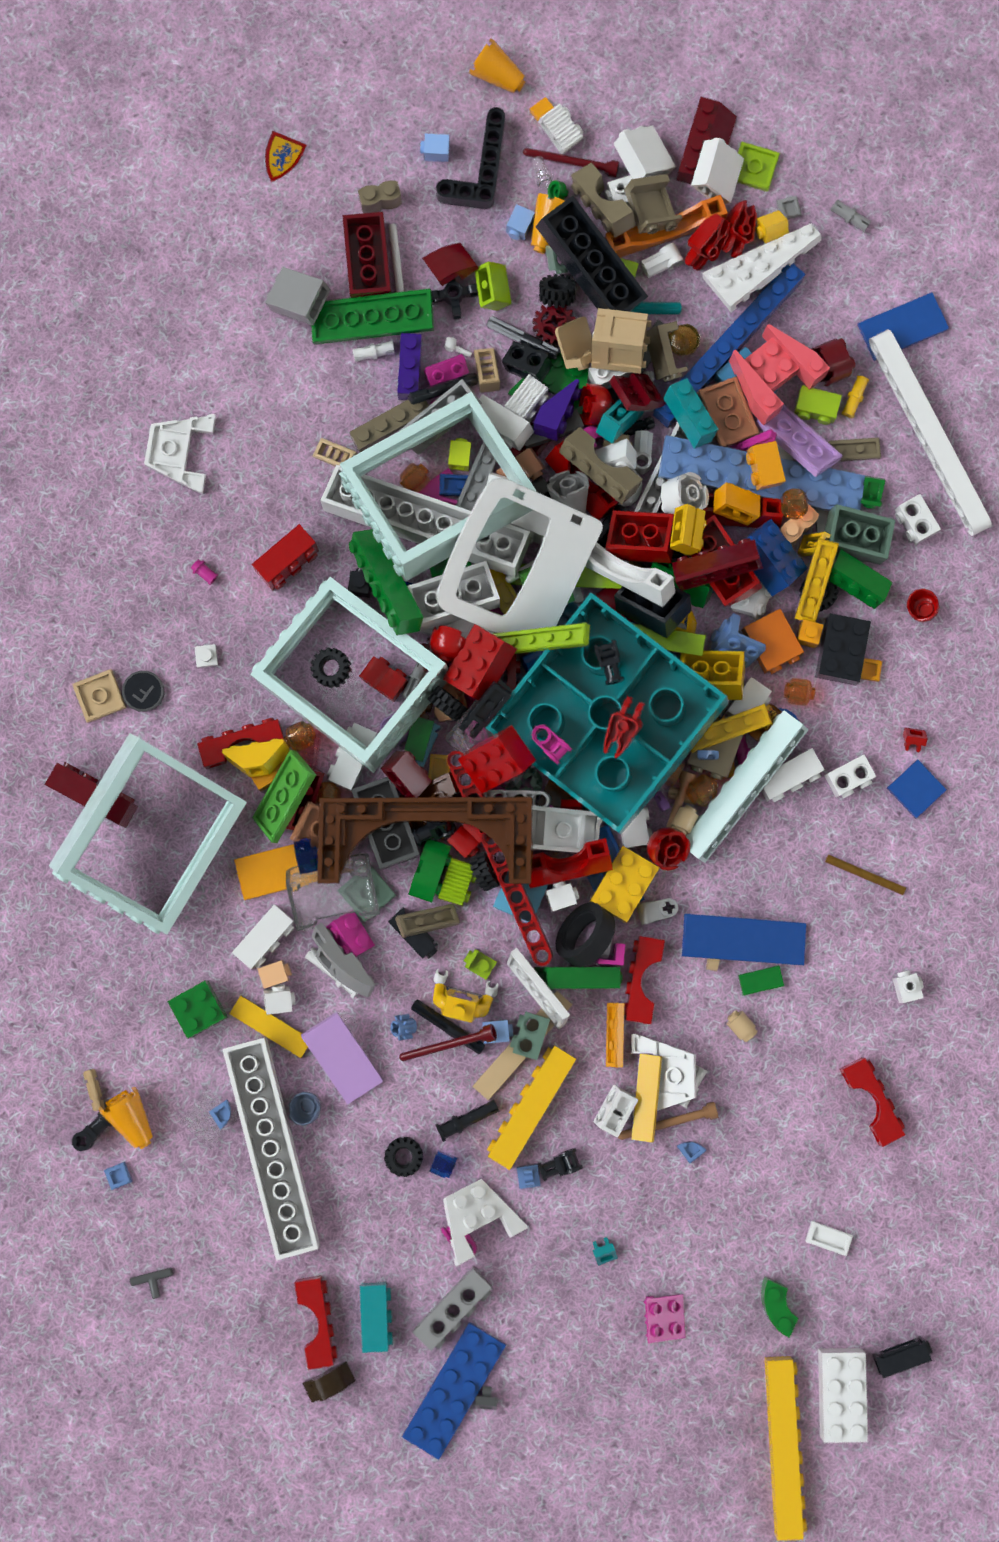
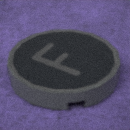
M137 671L126 678L122 687V695L124 701L131 709L138 712L152 711L161 704L164 698V686L156 674L149 671Z

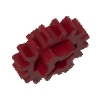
M541 305V312H535L537 318H533L532 322L535 325L533 326V332H538L536 337L539 339L542 337L543 341H548L551 345L557 343L559 347L555 329L576 319V317H571L573 310L567 311V305L564 308L559 306L558 308H554V306L546 308ZM548 314L547 319H545V320H543V322H541L542 319H543V317ZM555 321V324H558V326L554 327L551 322Z

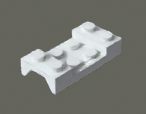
M533 806V849L578 853L586 842L599 840L600 824L603 820L591 811Z

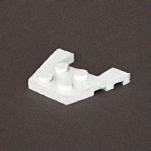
M209 414L205 417H191L186 420L151 424L144 465L203 494L206 475L188 472L185 469L192 432L213 434L216 415Z
M631 1034L632 1053H653V1055L662 1056L657 1111L697 1098L696 1054L639 1034Z
M482 1179L443 1199L447 1224L450 1227L451 1247L454 1250V1264L456 1267L475 1257L465 1238L467 1234L500 1218L509 1238L528 1228L517 1214Z

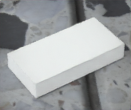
M811 1221L805 1242L847 1256L853 1235Z

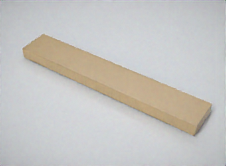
M558 991L554 993L559 1002L568 1011L573 1004ZM542 1008L535 1014L549 1019ZM531 1019L526 1025L529 1031H535L539 1026L536 1019ZM551 1020L549 1022L545 1036L554 1027V1024ZM524 1039L520 1042V1049L527 1052L532 1048L530 1040ZM509 1044L472 1087L489 1100L526 1057L513 1053V1048Z

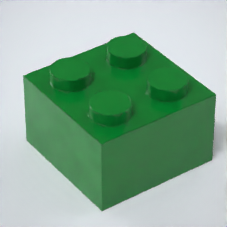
M208 980L167 1001L187 1039L228 1018Z

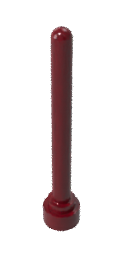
M531 148L523 150V154L528 157L585 167L592 163L597 170L605 171V174H608L609 177H617L619 161L611 160V162L603 163Z
M489 1024L473 1034L403 1052L399 1055V1059L407 1061L480 1040L487 1043L497 1040V1033L494 1025Z

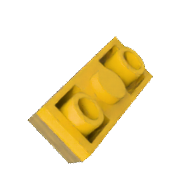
M272 739L262 743L253 742L250 745L244 746L234 745L230 748L222 749L226 759L248 777L270 774L290 751L284 739Z

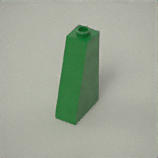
M534 967V970L549 989L620 988V984L623 981L620 967Z

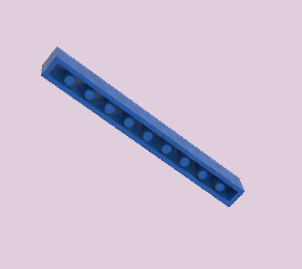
M795 264L786 265L782 269V273L769 283L680 381L687 378L696 393L698 390L705 388L714 379L716 372L729 362L735 349L739 351L802 283L806 274ZM667 404L653 411V416L666 428H669L676 420Z

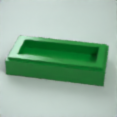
M420 717L410 728L404 751L411 752L415 756L416 761L423 762L434 721Z
M779 965L738 975L742 996L784 986Z

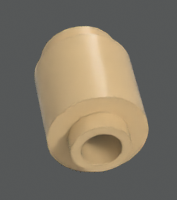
M688 805L680 807L671 823L672 828L680 830L685 835L690 834L699 817L696 814L697 810Z
M735 1010L727 1017L729 1020L727 1026L740 1040L742 1039L744 1042H747L757 1034L756 1025L743 1011L738 1012Z

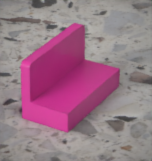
M614 944L613 960L597 959L596 964L623 966L625 944Z

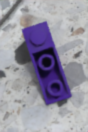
M575 379L540 407L533 422L534 434L558 441L560 434H564L567 426L566 420L568 417L571 418L574 412L575 400L578 401L582 393V389L579 388L578 379Z

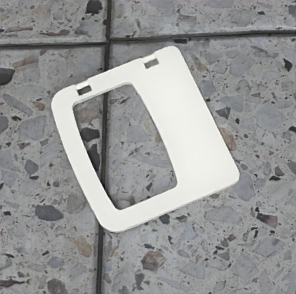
M495 478L485 486L457 539L436 593L437 603L447 613L496 633L557 626L601 534L602 523L590 515L509 479ZM515 489L525 493L523 499L513 496ZM501 498H508L542 513L550 519L544 540L533 566L515 601L505 615H498L456 596L460 579L475 543L490 514ZM573 514L582 518L580 525L570 521Z

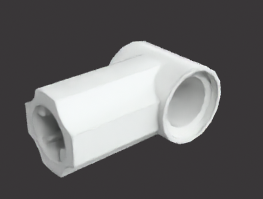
M669 243L662 247L658 253L642 260L640 264L645 276L650 278L666 269L672 270L674 266H680L683 264L684 259L676 244Z
M644 430L636 431L634 449L637 452L636 461L642 459L647 463L646 466L642 467L636 462V471L640 475L648 472L652 462L653 433Z

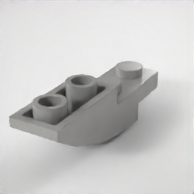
M323 923L316 925L311 937L319 947L316 958L322 966L347 988L362 996H371L375 987L374 980L363 969L361 961L352 952L344 955L342 947L337 945L331 931L326 929Z

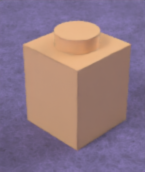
M283 960L257 968L264 989L290 981L289 976L292 975L289 964H284Z

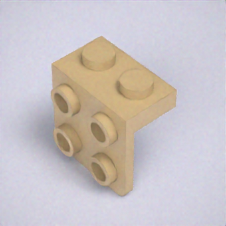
M579 317L557 327L555 334L566 369L578 368V370H583L590 367L589 363L592 362V335L586 317Z

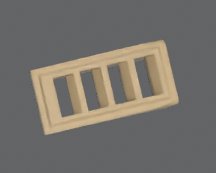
M494 348L474 350L480 392L500 390V379ZM491 356V359L480 360V357ZM492 364V366L481 368L482 365ZM491 372H493L492 375H484V376H482V374H484V373H491Z
M321 438L313 457L336 467V465L340 466V463L358 453ZM326 445L329 446L326 455L322 456ZM336 449V452H335L333 458L330 459V456H331L333 450ZM341 453H344L341 461L338 462Z

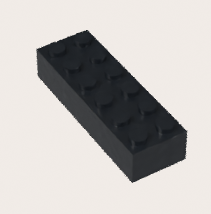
M571 196L545 215L536 225L537 230L597 310L601 308L631 312L648 297L574 196Z

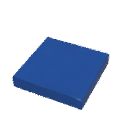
M918 759L887 787L891 794L915 819L946 791V788Z

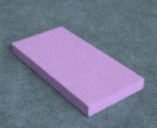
M783 405L780 413L764 426L759 420L756 422V426L763 432L770 429L776 432L775 441L815 477L839 462L843 456L785 405Z
M335 1012L301 1034L302 1039L347 1105L383 1082L382 1077L338 1012Z

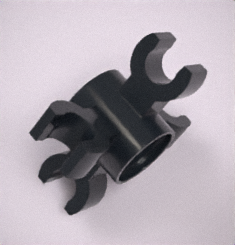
M454 278L446 284L444 290L432 291V302L435 304L446 301L452 307L453 320L462 319L460 303L465 297L472 298L478 296L477 284L462 287ZM451 291L459 293L456 297L448 295Z

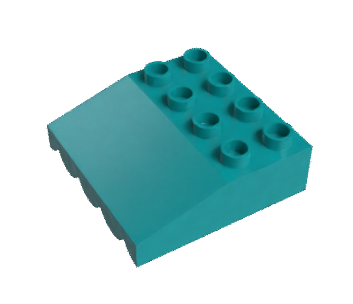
M590 593L565 624H589V645L545 650L513 690L511 697L488 724L486 729L495 735L512 725L536 759L532 764L534 767L615 831L622 834L727 706L728 699L724 693L594 594ZM615 639L620 654L621 665H619L621 676L624 677V681L613 685H606L604 669H601L594 645L608 644ZM629 696L632 698V703L627 713L633 715L636 706L640 702L645 704L639 717L642 720L643 726L623 754L618 758H614L618 749V743L614 741L610 751L606 754L604 753V740L611 715L621 710L624 701ZM536 726H547L572 748L571 752L568 751L559 760L560 763L558 765L533 740L532 731ZM540 730L537 734L539 741H545L548 738L546 730Z

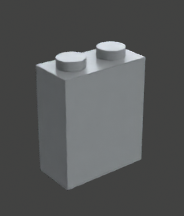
M282 267L280 273L276 276L271 291L267 294L265 303L275 313L314 325L331 289L324 280Z

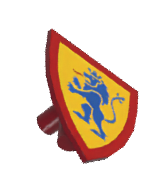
M272 131L265 151L266 171L271 182L282 178L298 164L307 144Z

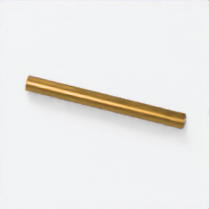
M827 855L826 863L901 895L906 890L904 886L834 856Z

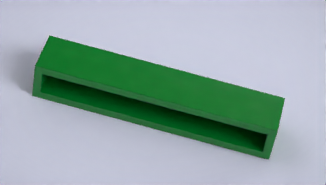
M373 529L353 532L349 542V550L354 554L358 567L362 569L365 581L370 584L373 596L379 601L381 611L388 618L389 626L393 628L396 635L419 632L424 616L402 576L399 577L397 575L392 559L388 560L384 554L382 543H378L374 538Z

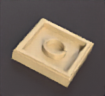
M112 669L72 684L87 723L127 708Z

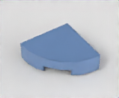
M698 750V759L718 760L719 751Z
M228 1099L209 1111L220 1130L226 1126L231 1116V1106Z
M683 1142L677 1145L689 1163H692L707 1151L703 1146L694 1142Z

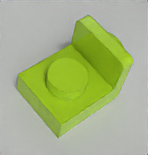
M477 949L474 952L469 951L464 959V962L467 963L465 968L487 980L497 963Z

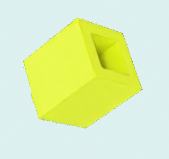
M456 438L450 441L449 469L469 471L471 442L463 438Z

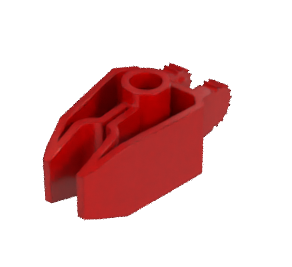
M747 200L737 203L726 217V220L730 222V232L722 250L728 253L733 246L731 252L733 258L740 256L744 245L752 242L754 239L757 214L754 205L747 207Z
M717 213L705 219L688 240V246L691 249L687 256H685V265L693 266V269L700 271L708 260H716L729 237L730 222Z
M629 696L624 701L621 710L611 715L604 740V753L606 754L610 751L614 741L618 743V749L614 758H618L623 754L643 726L642 720L639 717L645 704L640 702L636 706L634 714L631 715L627 713L632 703V698Z

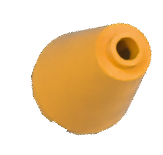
M490 38L489 43L491 45L486 44L473 63L475 70L473 71L470 68L468 73L509 92L514 93L516 90L520 92L526 83L523 80L525 75L496 41Z
M543 193L537 195L531 240L534 251L540 254H545V246L549 244L537 230L536 225L545 215L565 202V200L557 197L547 199L549 195Z
M132 1087L133 1092L128 1093L125 1090L105 1103L107 1107L104 1110L100 1107L99 1112L134 1148L139 1147L143 1149L151 1143L150 1139L153 1135L139 1091L136 1087Z

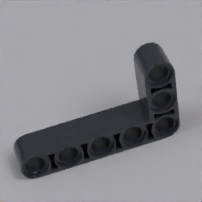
M493 107L487 113L478 183L449 179L440 180L436 185V195L440 203L478 209H489L494 205L505 128V113L501 108ZM498 118L501 121L493 122L492 119ZM495 137V138H497L498 140L495 141V142H492V141L489 140V138ZM492 156L496 159L493 161H488L486 158ZM489 175L492 176L493 179L485 180L484 177ZM446 189L449 190L450 193L444 195L441 193V191ZM468 192L470 195L462 197L461 193ZM482 195H489L490 198L487 199V200H484V199L481 198V196H482Z

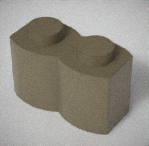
M389 180L378 186L368 185L358 190L362 213L378 212L381 209H394L402 204L398 181Z

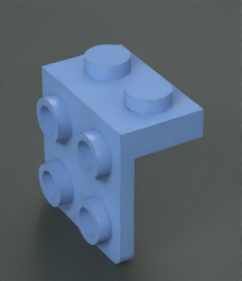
M733 613L722 622L718 630L715 629L710 638V641H712L711 651H744L745 668H748L765 651L766 645L738 633L741 616Z

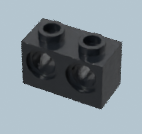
M513 341L502 359L507 372L524 379L530 374L541 383L553 366L547 352L541 349L535 350L526 343L520 344L516 341Z

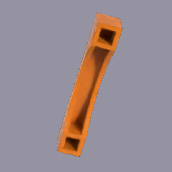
M718 195L703 200L691 208L676 214H681L682 220L677 225V228L672 231L660 230L654 234H639L637 226H634L617 237H614L611 232L605 233V239L619 258L692 234L708 217L717 213L726 219L728 212L722 196Z

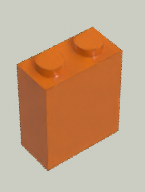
M781 608L743 627L741 630L743 635L766 645L765 651L757 658L764 674L770 672L772 675L782 670L781 665L787 662L789 665H792L801 660L799 656L804 651Z

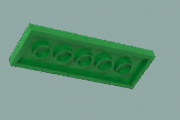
M421 289L325 301L314 325H311L312 342L314 345L394 336L401 335V333L411 334L434 331L431 289Z

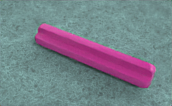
M770 429L734 444L729 448L747 451L754 445L775 441L777 433Z

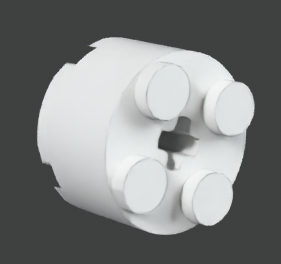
M687 472L662 483V511L667 514H674L675 508L684 504L692 505L701 510L706 508L709 502V493L706 485L703 486L699 481L702 480L700 476Z

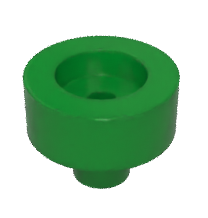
M556 180L552 181L547 191L548 198L557 197L564 200L569 195V190L566 189L565 183Z

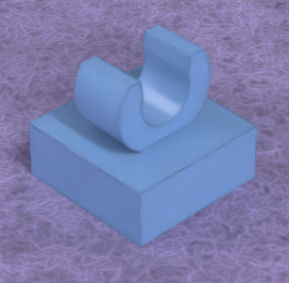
M538 1164L516 1167L520 1189L541 1186Z

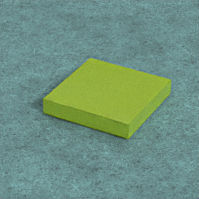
M741 141L738 154L744 160L737 183L768 192L780 153Z

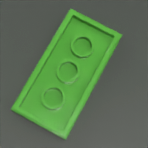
M296 750L288 752L252 817L272 843H278L316 776L315 772Z

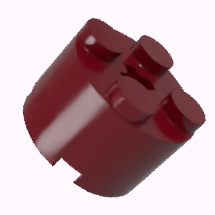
M834 338L811 348L830 367L825 378L820 381V383L824 381L826 383L824 386L826 387L850 377L852 369L856 367L855 360L852 356H849L846 349L847 345L843 338Z

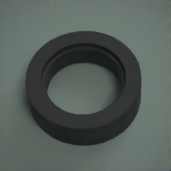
M588 902L577 907L564 920L558 931L555 943L558 955L575 967H586L595 962L607 950L613 939L616 926L613 915L594 902ZM596 920L591 936L582 946L575 949L580 933L587 925Z

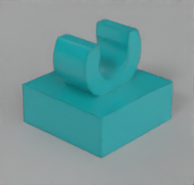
M607 1237L604 1238L605 1246L598 1247L596 1241L593 1242L594 1250L592 1251L598 1266L618 1259L614 1245L609 1242Z

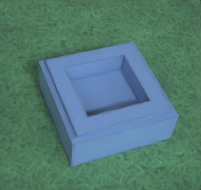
M125 1162L104 1170L111 1190L133 1182Z

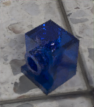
M305 838L294 842L295 856L300 874L318 871L317 847H312L311 839Z
M438 1150L429 1172L443 1178H449L458 1158Z

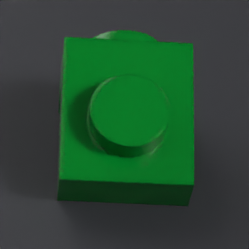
M865 476L863 496L861 498V504L864 507L875 509L876 506H882L881 498L885 479Z

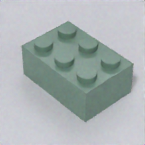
M836 504L828 512L825 532L831 534V536L825 540L839 543L837 553L842 549L856 559L880 565L889 556L895 519Z

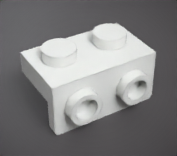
M761 583L762 589L745 600L732 604L731 609L734 612L752 616L754 621H757L765 614L766 605L772 596Z

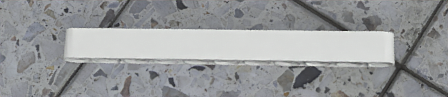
M888 329L870 338V347L965 528L969 529L968 533L974 536L992 526L990 517L893 333Z

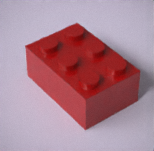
M613 511L606 550L621 560L672 563L674 550L670 549L674 514Z
M298 524L253 562L252 566L258 576L272 591L275 588L279 590L286 584L285 580L289 576H296L302 570V565L306 562L311 563L317 558L319 549L313 538Z
M474 624L466 638L464 648L459 651L458 656L453 660L443 680L470 697L479 700L493 681L498 683L517 648Z
M511 725L471 747L458 761L481 794L523 773L536 759Z

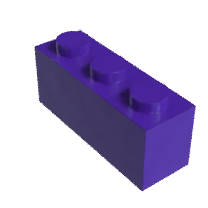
M401 333L398 400H408L410 392L419 390L422 334Z

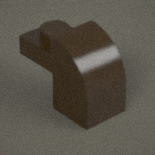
M346 1361L329 1368L318 1376L307 1379L302 1384L311 1403L318 1400L320 1402L338 1394L356 1380Z

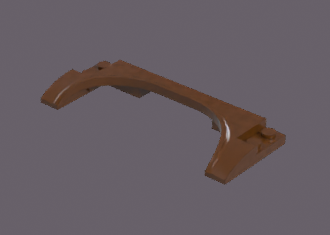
M320 798L317 883L339 884L346 863L355 848L369 834L381 827L398 822H459L483 831L495 841L508 865L509 884H531L533 865V798Z

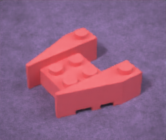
M770 324L766 326L762 335L766 340L765 344L745 359L735 349L729 360L731 368L737 376L742 391L746 396L750 411L763 426L777 416L784 405L774 391L795 375L810 390L825 378L830 369L817 352Z

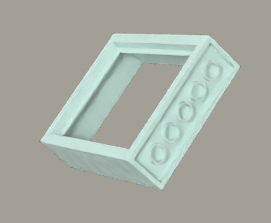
M472 392L340 463L341 472L339 475L343 481L341 482L346 493H351L353 497L352 502L356 509H361L364 522L367 526L371 525L374 538L378 543H382L384 554L388 560L392 559L397 575L399 577L402 575L405 581L450 557L468 517L407 551L362 480V475L460 421L469 418L507 478L536 491ZM517 489L513 493V496L523 499L525 495L524 492ZM501 498L490 514L477 541L528 514L533 509L508 498Z
M329 577L327 581L325 580L321 583L319 591L315 596L308 599L301 613H297L294 616L292 624L288 629L281 632L279 640L267 649L265 657L261 662L259 661L254 665L250 675L272 695L374 773L431 703L427 698L437 686L443 688L447 683L443 678L449 668L445 662L409 635H396L385 617L333 578ZM334 600L428 670V673L368 747L274 675Z
M129 733L49 864V867L53 870L52 874L62 882L68 884L71 881V885L80 892L86 894L89 891V895L100 903L105 904L107 901V905L111 906L118 913L123 915L126 912L125 914L136 923L141 925L144 922L143 924L154 933L159 935L160 932H163L167 935L247 802L141 738ZM145 752L227 801L159 914L75 868Z

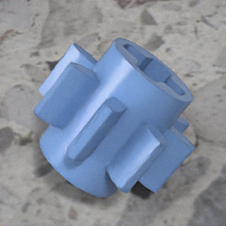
M409 1014L395 1016V1021L391 1023V1032L395 1037L398 1036L399 1041L412 1039V1034L417 1031V1023L415 1019L410 1018Z

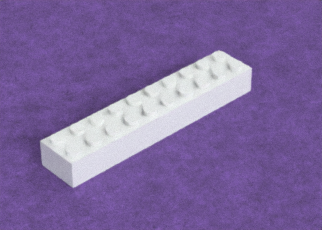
M336 465L320 500L323 511L366 525L362 518L363 513L361 509H356L352 502L353 497L351 493H346L341 483L343 481L339 475L341 468L339 465ZM365 474L361 476L397 536L420 544L469 517L471 513L467 509ZM508 524L477 541L468 561L475 564L487 561L489 569L516 578L531 542L530 531Z
M267 1037L222 1049L276 1261L317 1250L320 1247V1242Z

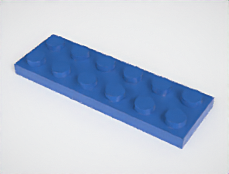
M469 1322L404 1431L402 1438L439 1460L506 1347V1344Z

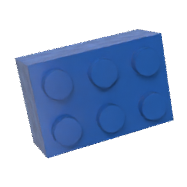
M772 519L756 528L744 538L755 539L763 568L753 572L772 597L790 586L808 569L803 559L799 557L791 543L785 538Z

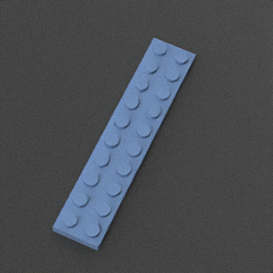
M668 435L664 438L658 478L670 480L687 472H692L700 476L702 480L699 481L708 488L718 489L727 482L745 490H750L760 495V498L783 499L784 503L799 506L809 504L814 509L830 511L836 504L857 510L861 509L863 484L866 475L828 468L815 477L799 462L780 458L786 482L780 486L757 491L756 486L751 481L752 469L751 465H748L746 461L747 451L712 444H705L694 449L688 439Z

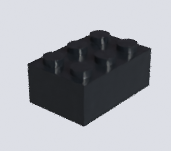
M623 586L614 595L615 607L618 613L665 638H668L692 611L690 594L675 587L674 595L663 607Z
M832 613L826 617L815 678L855 686L860 682L871 621Z

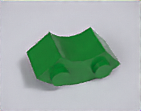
M432 839L426 841L408 895L431 903L435 895L439 896L443 885L439 883L443 870L449 866L452 855H449L451 846Z
M764 1276L761 1286V1301L766 1316L780 1333L790 1339L799 1318L787 1306L786 1295L788 1289L783 1284Z

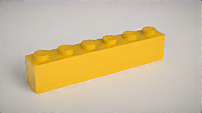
M555 1045L552 1049L550 1047L546 1049L542 1056L545 1059L541 1067L536 1066L531 1074V1077L534 1079L530 1085L525 1084L520 1093L523 1096L519 1104L515 1102L509 1111L511 1114L508 1122L504 1120L499 1127L498 1132L501 1134L498 1139H492L486 1149L489 1151V1158L508 1170L513 1166L576 1061V1058Z

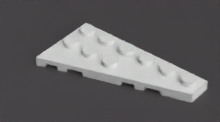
M810 223L703 272V279L732 313L738 303L747 301L753 291L762 289L782 273L783 267L792 265L798 255L805 254L821 241V234Z

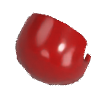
M922 588L915 590L909 595L907 609L914 620L927 622L931 621L938 614L940 605L934 592Z

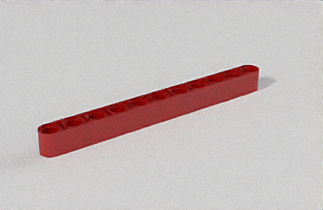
M461 751L451 752L447 757V763L461 796L470 797L476 793L479 797H485L472 780L468 786H464L461 783L462 776L468 773L462 765L454 766L453 758L456 755L462 756L464 753ZM476 828L533 961L539 966L547 965L553 959V952L524 885L509 884L504 881L503 875L509 871L506 859L502 864H498L495 861V855L498 852H502L496 843L489 844L486 840L487 834ZM514 891L522 893L523 899L520 903H515L512 900ZM524 910L531 914V920L527 923L523 922L520 918V914ZM536 930L540 934V939L537 942H532L529 939L530 931ZM539 950L547 951L549 956L547 961L542 962L538 959L537 953Z

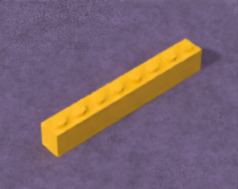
M790 1356L764 1357L774 1533L777 1541L804 1540L803 1532H807L806 1519L802 1517V1510L806 1508L805 1497L801 1496V1487H804L803 1473H800L799 1465L803 1464L802 1451L798 1450V1442H801L800 1428L797 1429V1420H800L799 1406H796L795 1398L799 1397L798 1384L794 1383V1375H797V1363L793 1362Z

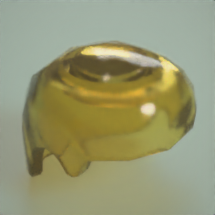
M690 324L678 325V330L668 334L672 353L678 356L692 354L696 352L700 345V334Z

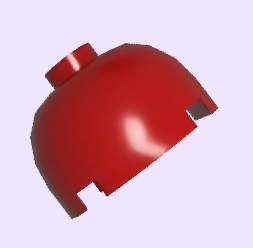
M587 383V386L582 387L579 407L583 406V414L579 415L584 425H599L603 414L615 404V401L604 386Z
M435 626L432 631L430 649L446 665L452 663L458 656L459 651L464 648L466 638L461 636L462 631L448 626H439V629Z
M672 827L656 830L650 836L647 843V853L650 860L662 870L670 871L678 868L677 864L681 861L684 862L690 852L689 839L686 838L683 832Z

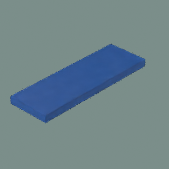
M684 914L682 957L804 965L806 923Z

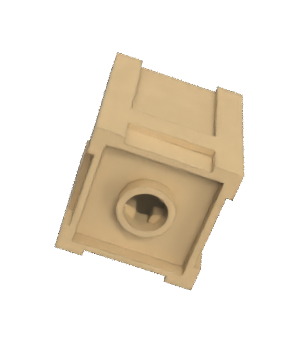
M598 308L592 338L591 368L641 374V369L646 368V361H643L644 352H647L646 344H650V337H647V327L651 328V320H648V314Z

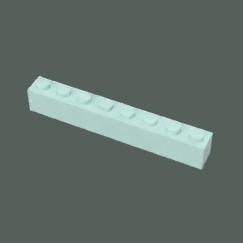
M786 711L775 717L771 728L762 734L757 746L748 752L747 759L735 769L733 777L723 784L719 795L710 801L709 808L698 817L690 834L686 835V838L690 841V853L702 862H707L809 729Z

